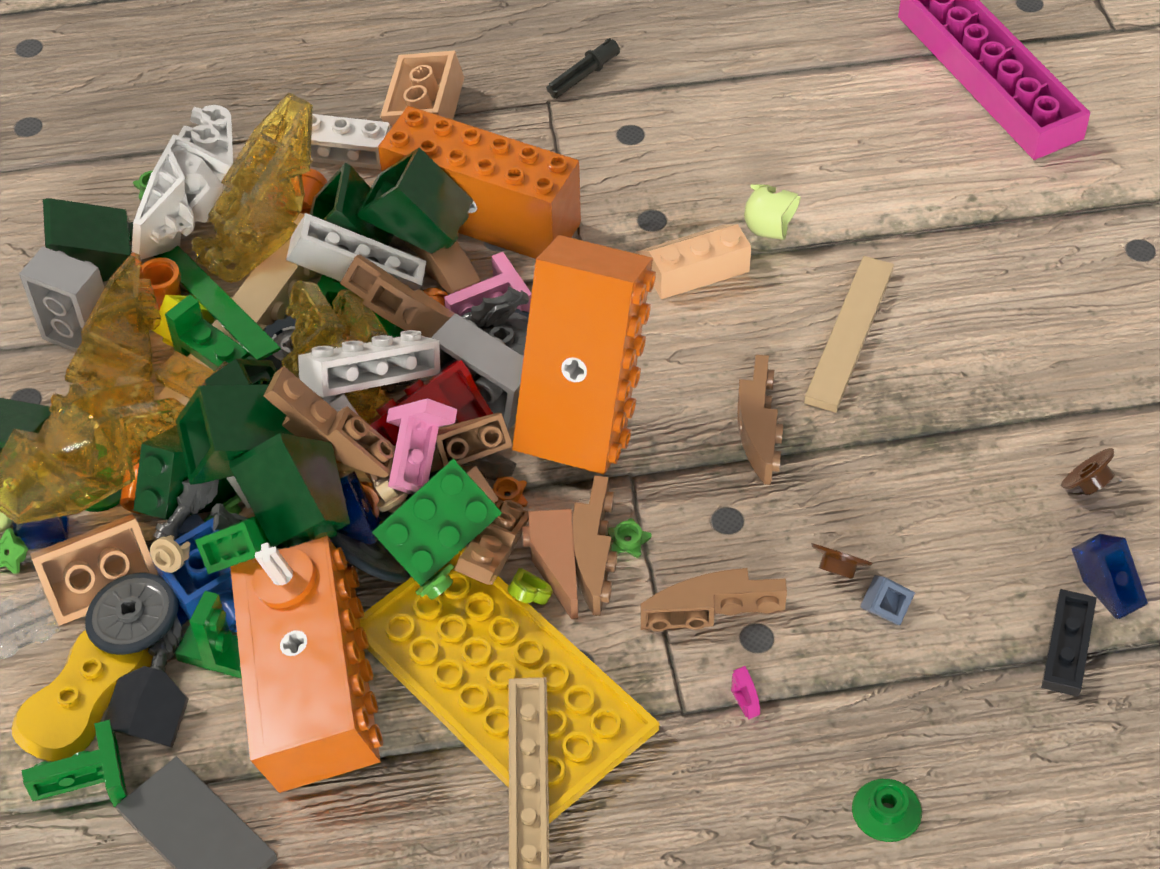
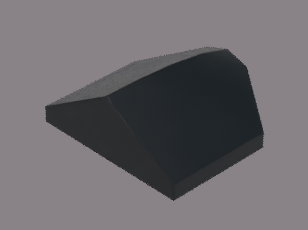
M143 666L118 678L104 721L110 719L112 727L116 732L173 748L189 698L179 689L166 672Z

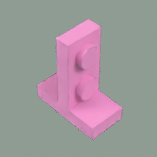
M504 252L491 256L492 278L447 295L444 299L445 307L461 316L471 312L472 306L480 305L483 302V297L495 298L504 295L509 286L519 292L523 290V292L528 294V303L522 304L516 309L529 313L532 293Z
M428 398L389 408L386 422L400 428L388 487L413 495L429 481L438 429L441 426L455 423L457 409Z

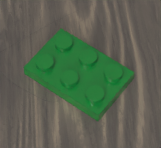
M453 458L372 533L414 580L422 586L500 516L502 511Z

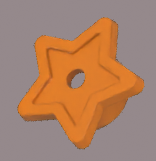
M498 476L492 489L498 500L515 501L523 507H526L528 501L522 494L527 485L525 480L518 481L513 477ZM505 493H510L511 495H510V496H505L504 494H505Z

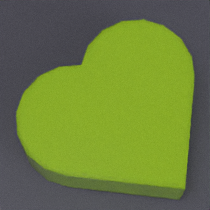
M518 568L508 586L509 594L524 603L534 602L545 605L553 594L552 587L547 582L523 568Z

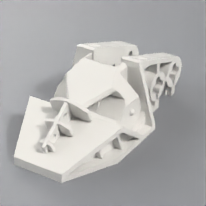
M218 105L205 106L203 109L194 107L190 122L199 125L194 128L183 126L178 136L172 135L151 173L135 216L131 258L141 260L171 251L177 245L180 247L181 233L187 236L193 232L195 222L206 223L218 213H228L230 202L229 180H231L233 172L231 114L226 108Z

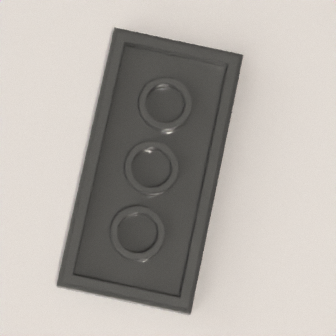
M177 756L116 805L118 813L173 869H267L278 860L276 853Z

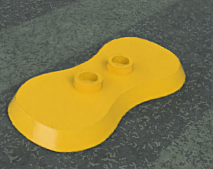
M86 630L83 631L72 645L65 666L58 677L29 697L18 709L11 728L12 737L15 742L27 753L51 762L69 758L78 752L84 751L96 735L94 723L101 721L103 713L110 704L118 678L143 666H151L153 657L148 652L149 648L124 655L107 653L96 647L89 639Z

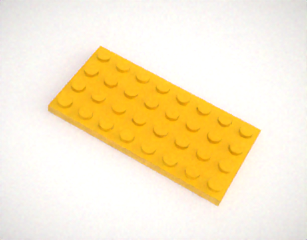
M465 546L439 571L443 570L449 564H452L456 567L459 557L462 555V553L465 551L467 547ZM454 567L448 573L453 583L433 600H430L426 594L423 597L417 595L415 591L421 586L413 577H410L406 582L365 611L364 617L360 618V625L365 630L368 638L369 648L367 650L508 788L509 679L546 677L549 824L659 731V722L529 603L521 602L512 597L508 592L509 585L499 576L493 585H487L455 571Z

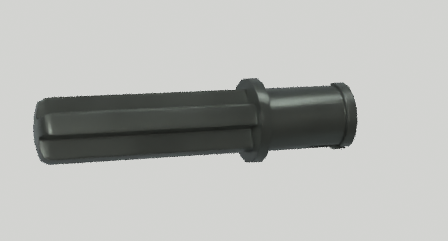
M608 38L596 49L585 52L583 59L547 85V92L550 93L551 97L558 98L593 71H601L606 62L620 54L617 42Z

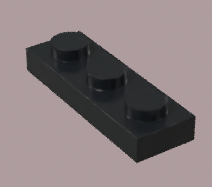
M1060 589L1041 688L1079 697L1082 689L1097 597Z

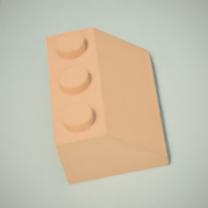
M455 50L399 55L380 117L382 121L389 122L393 126L407 106L453 120L465 78Z
M725 224L636 251V254L653 258L651 271L656 272L654 288L660 299H665L748 273L750 271L751 245L738 224Z
M133 514L30 554L58 626L86 616L88 607L97 593L117 578L133 573L158 575L137 519Z

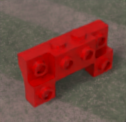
M457 360L430 380L423 382L419 378L403 389L406 395L396 402L391 398L375 409L378 415L372 418L368 424L395 446L400 427L386 422L389 408L428 398L457 409L454 424L494 413L479 392L471 373L463 361ZM365 472L371 483H373L370 474Z

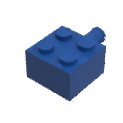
M211 518L174 540L179 546L185 542L190 543L189 558L184 561L180 569L176 572L168 573L159 569L155 564L154 566L158 575L165 579L177 596L178 605L189 620L204 591L219 594L223 610L226 612L228 627L232 632H237L231 569L228 567L208 574L195 542L198 538L219 531H213L214 518Z

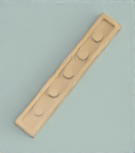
M863 256L806 392L804 404L837 413L893 273V263Z
M546 677L509 679V869H550Z

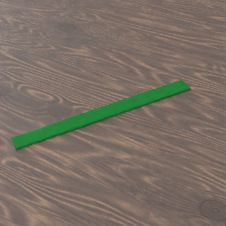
M178 245L171 251L154 256L155 258H169L175 261L180 270V283L254 359L263 360L281 350V347Z

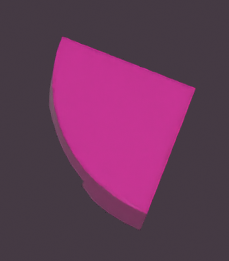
M746 666L733 670L731 692L748 720L759 716L760 704L758 695Z

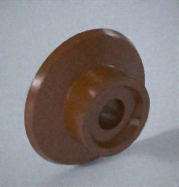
M1114 449L1102 450L1082 462L1062 481L1061 487L1071 489L1079 486L1085 495L1093 494L1103 488L1115 476L1108 466V463L1114 457Z
M811 543L814 549L823 554L819 569L853 579L857 566H871L873 564L867 560Z

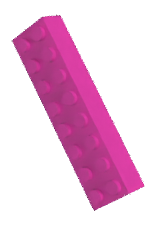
M900 0L898 13L900 20L1033 160L1084 140L1091 112L980 0Z

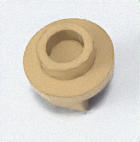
M389 476L381 477L375 481L377 485L375 488L382 497L377 504V508L380 512L389 511L393 513L407 501L406 498L409 494L388 487Z
M172 535L158 538L150 547V555L154 564L162 571L173 573L180 569L190 554V543L185 542L179 546L174 541L175 537Z

